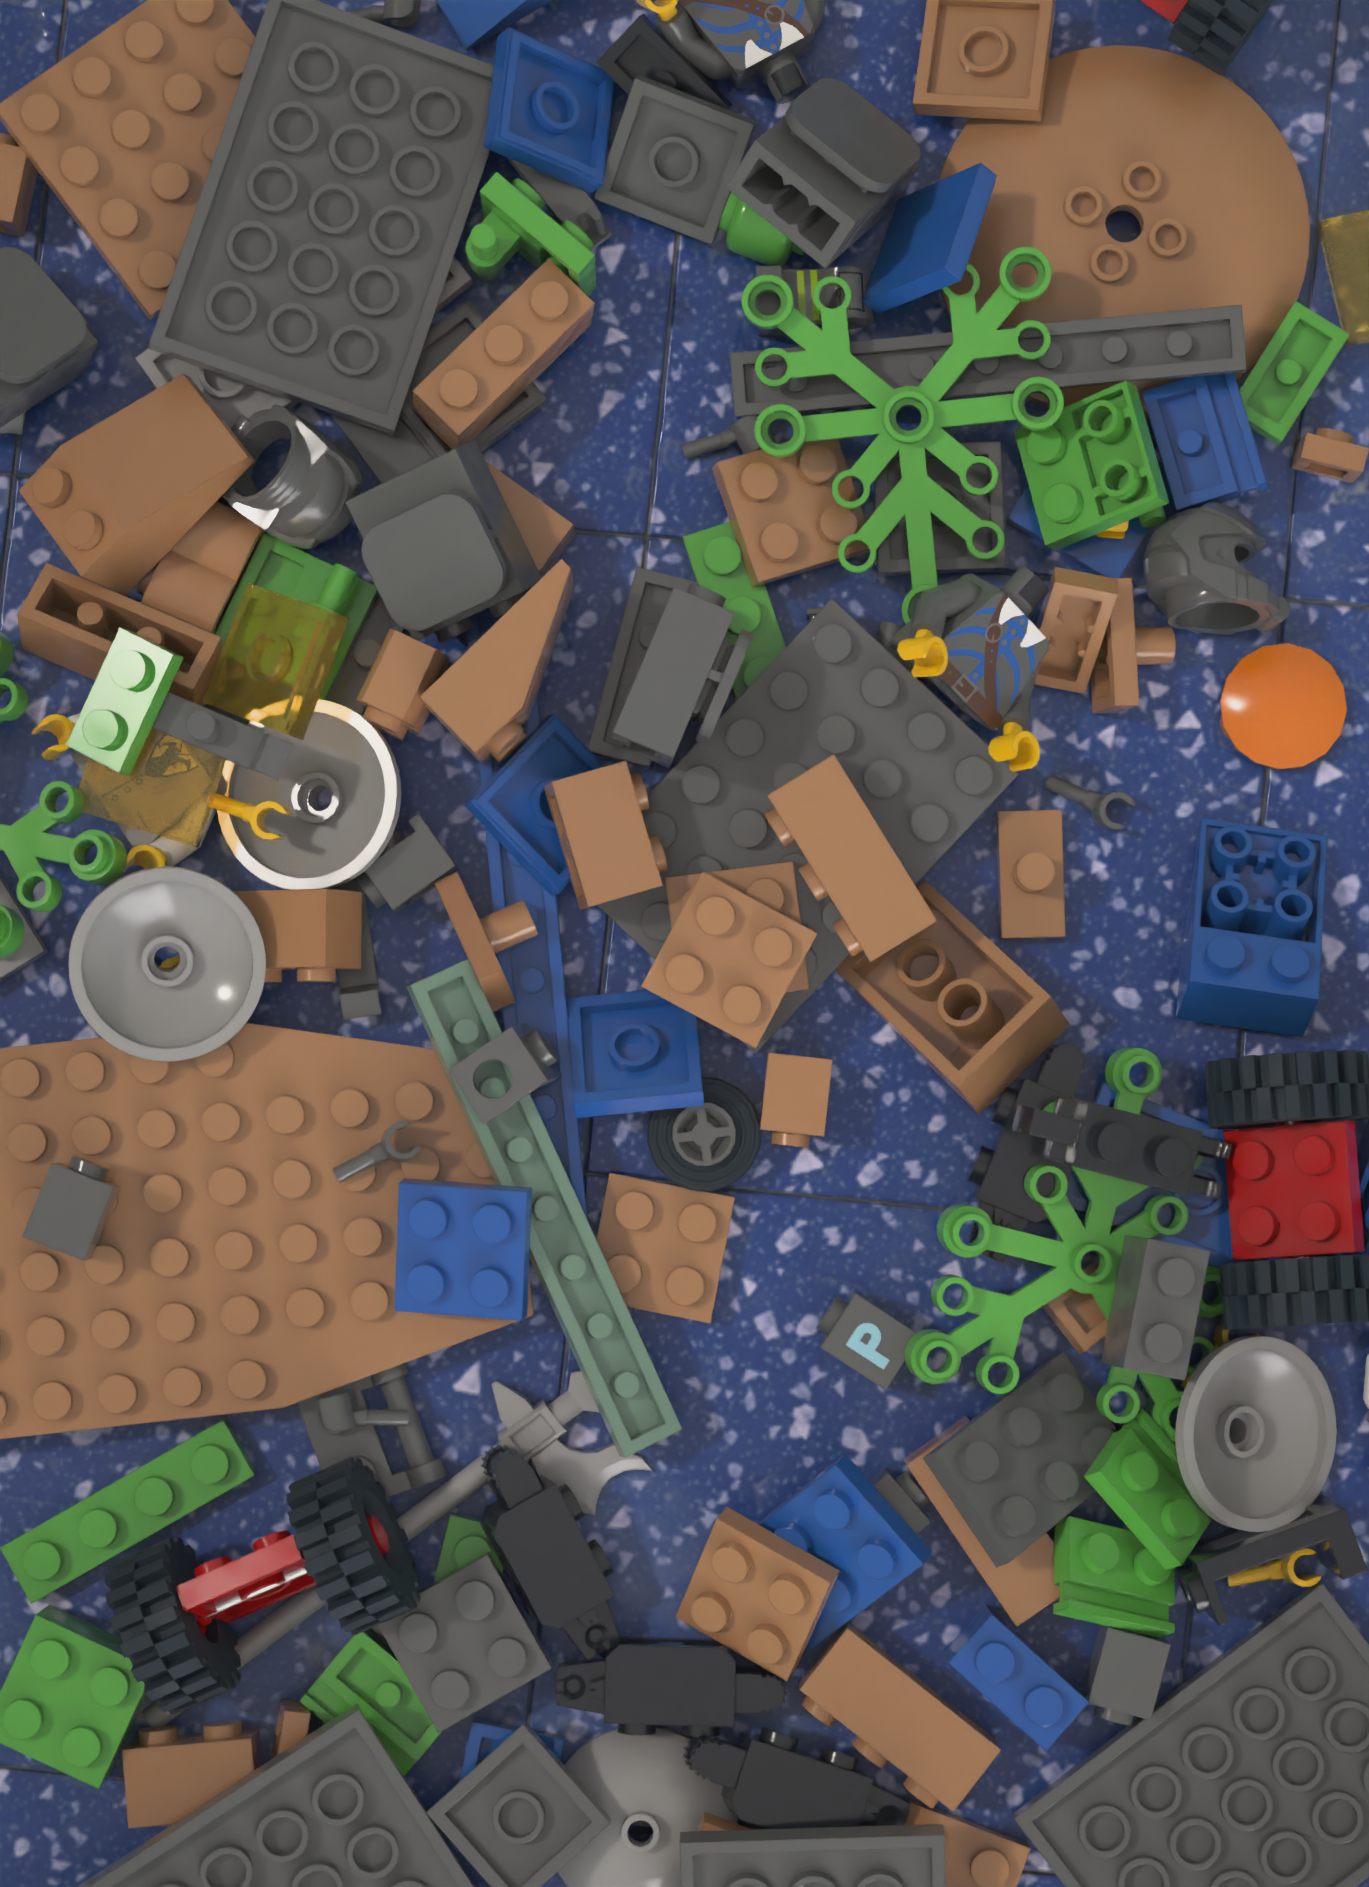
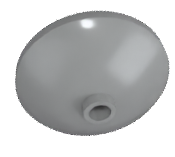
M299 699L279 704L264 711L247 726L263 733L272 734L294 745L279 780L248 770L224 759L219 772L217 793L247 804L258 805L266 801L283 803L290 808L292 815L278 812L276 809L267 813L264 822L266 829L270 833L285 836L284 839L275 841L262 839L257 836L252 830L251 824L243 821L242 818L217 810L225 840L241 864L255 876L269 884L289 890L331 889L343 885L362 874L377 860L389 843L395 830L401 806V779L395 756L380 731L371 722L362 718L361 714L346 706L320 699ZM328 788L332 795V801L327 809L321 811L317 804V798L322 790Z
M172 866L153 867L119 878L108 885L90 902L81 915L72 936L68 963L69 979L75 1001L82 1015L97 1034L121 1051L142 1059L165 1062L192 1059L217 1049L236 1035L253 1014L263 991L266 974V953L263 938L254 916L241 898L228 886L196 870ZM162 947H172L179 953V961L171 968H162L154 960L156 952Z
M1244 1336L1228 1341L1212 1351L1198 1365L1185 1387L1178 1408L1175 1429L1176 1454L1180 1472L1189 1493L1199 1507L1220 1524L1249 1532L1273 1530L1289 1524L1306 1511L1305 1507L1311 1505L1321 1492L1334 1459L1337 1428L1335 1408L1329 1387L1311 1358L1295 1345L1282 1339L1266 1336Z
M656 1726V1733L652 1735H626L618 1733V1728H614L593 1737L578 1748L565 1762L564 1766L612 1820L605 1829L558 1871L559 1875L568 1887H681L680 1832L696 1831L704 1812L738 1824L736 1814L729 1811L721 1795L723 1785L711 1782L708 1777L703 1779L701 1775L695 1774V1770L689 1769V1764L685 1763L686 1758L683 1754H685L684 1747L688 1745L687 1741L692 1739L678 1731ZM642 1820L651 1825L653 1834L648 1840L639 1842L631 1838L628 1828L635 1821Z

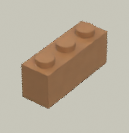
M548 259L413 390V411L451 449L475 439L591 325L595 303Z
M48 563L45 564L17 613L23 650L93 680H96L119 627L131 630L184 657L168 691L172 694L204 707L223 673L221 637Z
M834 754L767 795L774 808L764 813L765 817L784 847L795 840L806 857L808 863L798 868L818 902L830 896L842 918L832 925L852 957L864 951L869 961L872 962L937 921Z
M965 1416L903 1458V1460L1017 1627L1059 1598V1586L1054 1585L1055 1532L1050 1535L1046 1532L1011 1562L996 1568L923 1459V1457L970 1421Z
M846 1622L837 1629L798 1679L799 1690L806 1695L801 1705L809 1713L830 1728L837 1720L857 1735L852 1745L863 1756L880 1768H883L886 1762L890 1761L908 1776L902 1783L903 1786L932 1809L940 1801L954 1812L1001 1751L997 1740L849 1622Z

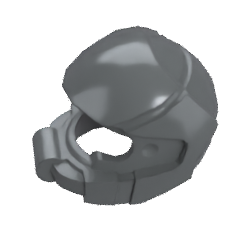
M274 404L271 409L260 410L249 418L241 414L231 427V430L255 461L222 496L229 501L228 503L257 527L276 539L294 547L312 549L319 543L325 542L341 533L353 518L345 501L359 495L360 488L364 484L363 476L349 453L340 445L333 444L317 427L282 406ZM280 438L291 440V447L282 468L267 487L256 494V486L251 476L258 457L274 441Z
M1208 502L1202 507L1186 509L1164 521L1150 537L1143 560L1144 583L1150 600L1155 603V607L1167 616L1168 624L1171 627L1187 629L1190 632L1233 635L1238 631L1251 629L1270 632L1290 614V605L1286 599L1269 590L1268 584L1256 578L1253 572L1240 566V564L1252 559L1257 552L1263 550L1267 541L1256 525L1237 509L1218 502Z

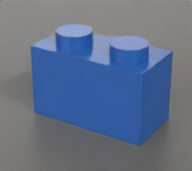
M985 1605L944 1651L948 1663L1045 1751L1048 1750L1089 1704L1083 1692L988 1605Z

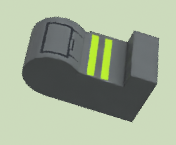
M756 266L755 278L761 275H774L783 279L792 291L794 308L821 330V313L818 312L814 305L813 290L821 279L828 276L839 277L850 287L852 300L847 310L848 329L862 328L874 323V311L862 302L872 275L871 270L867 268L842 266L825 269L782 270V266ZM835 285L825 287L820 294L821 303L831 309L839 307L845 299L843 290ZM772 292L761 294L756 301L757 310L763 315L775 314L781 305L780 298ZM758 328V336L786 335L778 328Z

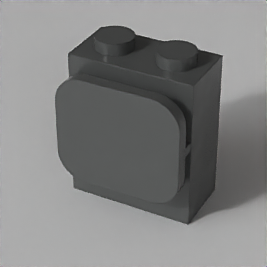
M822 78L794 99L786 111V116L754 141L726 188L826 268L891 210L920 166L917 162L921 153L918 144L911 135L852 87L837 79Z
M16 247L0 248L1 428L86 373L99 342L94 337L89 323L36 261L29 254Z
M475 439L345 501L363 537L361 549L363 561L391 618L399 626L407 629L411 637L416 640L435 633L439 643L447 641L473 628L470 616L487 608L490 609L494 618L505 614L525 595V590L542 578Z
M690 584L687 592L676 587L673 588L612 732L610 744L670 768L688 723L694 722L697 718L702 725L695 741L705 745L708 744L754 636V633L742 629L736 644L728 647V640L725 638V635L735 612L723 608L726 601L725 597L695 584Z

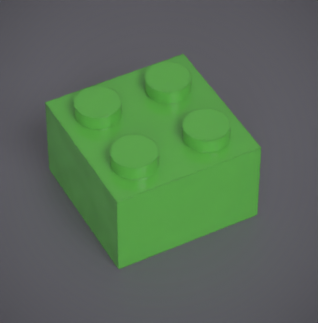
M48 1605L37 1613L0 1691V1743L99 1789L112 1775L122 1749L147 1699V1695L144 1693L145 1684L143 1681L137 1683L131 1672L133 1665L129 1657L124 1658L119 1647V1644L122 1643L121 1637L52 1605Z

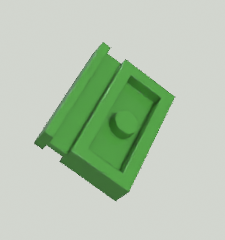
M1144 1408L1139 1409L1136 1417L1125 1423L1120 1431L1112 1434L1084 1475L1085 1479L1165 1570L1183 1565L1211 1522L1208 1518L1209 1515L1195 1502L1184 1483L1177 1460L1176 1445Z
M1072 1516L1062 1519L1055 1525L1054 1585L1059 1586V1602L1053 1604V1614L1157 1638L1175 1633V1623L1169 1622V1606L1175 1604V1568L1165 1570L1132 1531Z
M368 1630L352 1636L300 1699V1702L324 1723H328L355 1704H358L404 1777L441 1734V1732H437L393 1651Z

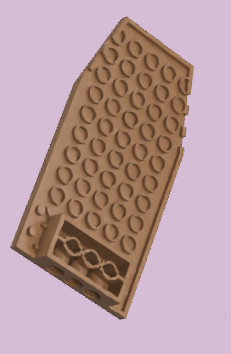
M246 1023L236 1035L217 1049L204 1055L181 1061L165 1062L142 1059L117 1049L102 1037L0 1048V1439L284 1408L519 1321L395 1311L399 1182L404 1178L496 1185L435 1050ZM400 1121L412 1123L401 1130L394 1131L391 1136V1143L393 1148L400 1153H408L411 1149L422 1144V1148L416 1156L404 1162H395L389 1159L379 1165L375 1164L341 1183L337 1180L333 1168L369 1150L371 1146L381 1142L384 1131L394 1123ZM72 1155L108 1168L109 1172L105 1180L120 1186L91 1259L85 1261L22 1237L51 1163H62L68 1166ZM530 1276L528 1284V1310L525 1318L533 1316Z

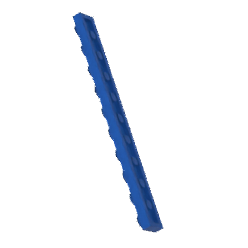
M487 608L470 616L474 627L466 631L468 649L503 615L494 618L490 609ZM538 696L529 721L522 727L527 737L540 724ZM492 756L484 765L479 762L481 785L506 759L499 763ZM485 827L493 913L523 900L538 932L537 936L497 953L499 964L516 1001L502 1008L504 1031L511 1026L527 1023L532 1031L536 1028L542 1031L558 1055L559 1060L554 1064L562 1076L552 1083L537 1088L530 1095L588 1220L578 1118L575 1117L573 1105L568 1011L557 894L551 896Z

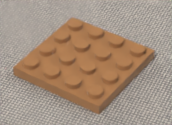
M147 0L0 103V121L149 320L160 313L255 40L254 34L228 0Z

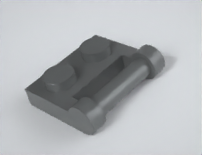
M406 1363L297 1403L321 1470L349 1457H358L362 1460L363 1466L368 1465L373 1471L375 1483L380 1481L386 1491L385 1498L429 1484L447 1476L441 1457L434 1458L405 1381L404 1375L409 1373ZM380 1385L389 1409L408 1410V1426L395 1427L410 1467L394 1473L377 1425L355 1427L340 1432L324 1429L319 1424L315 1400L333 1394L350 1392L353 1411L370 1409L364 1390Z

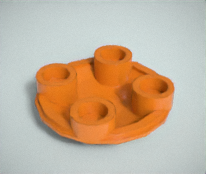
M1289 643L1262 646L1241 658L1227 676L1220 699V727L1224 735L1232 741L1237 750L1254 763L1279 770L1302 768L1325 755L1341 735L1347 713L1344 686L1332 665L1313 650Z

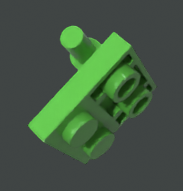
M496 172L480 190L484 220L481 224L473 227L466 242V254L470 268L482 280L491 281L499 276L501 269L516 252L536 269L550 259L589 296L597 287L595 254L590 251L594 246L592 240L571 221L564 220L559 225L541 210L545 205L544 200L527 183L516 178L511 184Z
M1127 380L1064 407L1057 422L1045 430L1033 431L1023 426L1014 429L1046 547L1057 551L1138 516L1142 527L1157 526L1166 520L1163 509L1164 505L1169 504L1137 386Z
M264 533L215 635L221 637L223 656L313 699L326 700L378 598L379 592L375 585L358 578V573L338 563H335L333 566Z

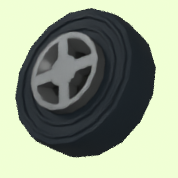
M702 1077L705 1106L652 1111L648 1119L647 1144L654 1164L670 1181L688 1190L715 1191L734 1184L750 1170L760 1150L761 1130L754 1105L739 1088L719 1078Z

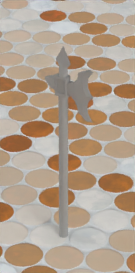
M581 1371L571 1372L568 1390L550 1404L543 1398L533 1406L524 1394L496 1380L491 1384L500 1420L506 1426L498 1432L500 1442L497 1444L502 1447L507 1445L509 1449L513 1448L518 1454H523L524 1458L528 1461L532 1459L537 1470V1476L543 1475L555 1482L557 1487L565 1483L576 1497L583 1514L595 1515L601 1489L613 1476L630 1470L652 1471L643 1457L636 1453L626 1458L619 1456L613 1442L599 1450L580 1451L566 1446L558 1439L567 1432L564 1425L582 1411L599 1412ZM486 1453L482 1454L397 1518L400 1529L404 1528L409 1541L487 1483L488 1475L483 1474L484 1468L481 1467L483 1464L481 1458H484ZM316 1585L296 1594L237 1639L238 1644L234 1646V1649L241 1658V1667L237 1668L238 1670L327 1604L326 1600H320L315 1591ZM157 1700L142 1710L145 1719L152 1728L164 1726L182 1713L179 1712L174 1715H170L169 1711L164 1713L158 1708Z

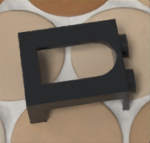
M1321 1495L1316 1497L1311 1505L1305 1507L1306 1511L1284 1526L1264 1532H1249L1232 1528L1199 1540L1185 1560V1565L1175 1568L1188 1604H1193L1197 1613L1205 1611L1219 1626L1226 1624L1228 1619L1214 1581L1312 1545L1315 1546L1321 1564L1343 1580L1367 1572L1368 1569L1345 1508Z

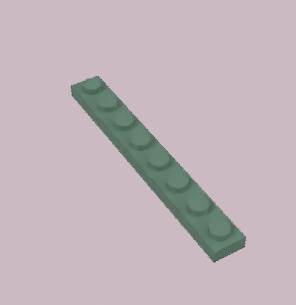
M469 959L406 986L495 1184L532 1187L530 1260L619 1456L626 1458L682 1430L531 1095H527L491 1121L483 1123L449 1073L450 1068L502 1033ZM490 1059L484 1061L478 1067L475 1074V1083L483 1095L490 1098H499L510 1089L512 1075L509 1068L503 1062Z

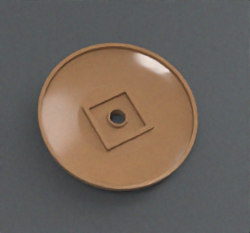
M1111 45L1085 48L1050 58L1041 121L970 118L955 140L944 163L939 181L979 163H982L997 175L968 264L977 270L980 277L979 290L975 296L977 313L1000 286V266L1009 252L1019 247H1033L1040 250L1050 262L1052 275L1047 290L1033 301L1019 302L1000 327L1018 326L1027 320L1052 323L1242 305L1247 370L1246 372L1235 373L1236 379L1239 381L1255 366L1295 301L1298 300L1305 278L1309 255L1310 223L1304 185L1295 159L1282 134L1270 117L1246 92L1228 78L1217 74L1209 67L1188 57L1142 46ZM1117 211L1130 212L1140 223V235L1133 241L1119 242L1108 234L1106 218ZM1024 264L1017 266L1013 270L1012 278L1016 285L1027 288L1037 281V273L1033 267ZM964 272L961 281L948 287L953 293L962 295L971 290L973 281L970 275ZM939 289L945 308L951 318L949 300L944 296L942 289ZM1183 378L1130 382L1137 386L1146 420H1150L1142 392ZM1116 384L1060 389L1064 398V407ZM1033 393L1027 397V399L1049 408V401L1044 395Z

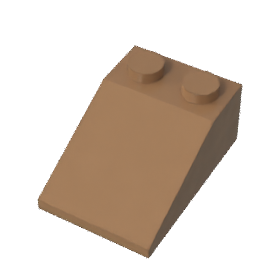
M183 373L60 445L18 491L81 577L127 596L255 460L191 377Z
M562 559L420 696L428 710L482 765L492 756L499 763L502 762L527 737L522 727L529 721L575 588L571 568Z
M925 880L917 889L937 921L872 962L869 961L864 951H861L853 957L849 954L835 970L959 1096L980 1114L1070 1026V1023L1045 990Z

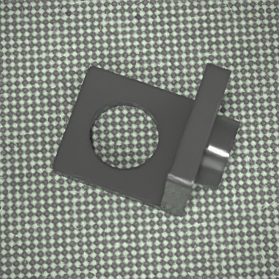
M527 1023L511 1026L449 1069V1073L483 1123L491 1121L537 1088L552 1083L562 1076L554 1064L559 1060L555 1049L541 1030L536 1028L532 1031ZM486 1060H499L511 1072L512 1083L510 1089L499 1098H490L483 1095L476 1086V1071Z

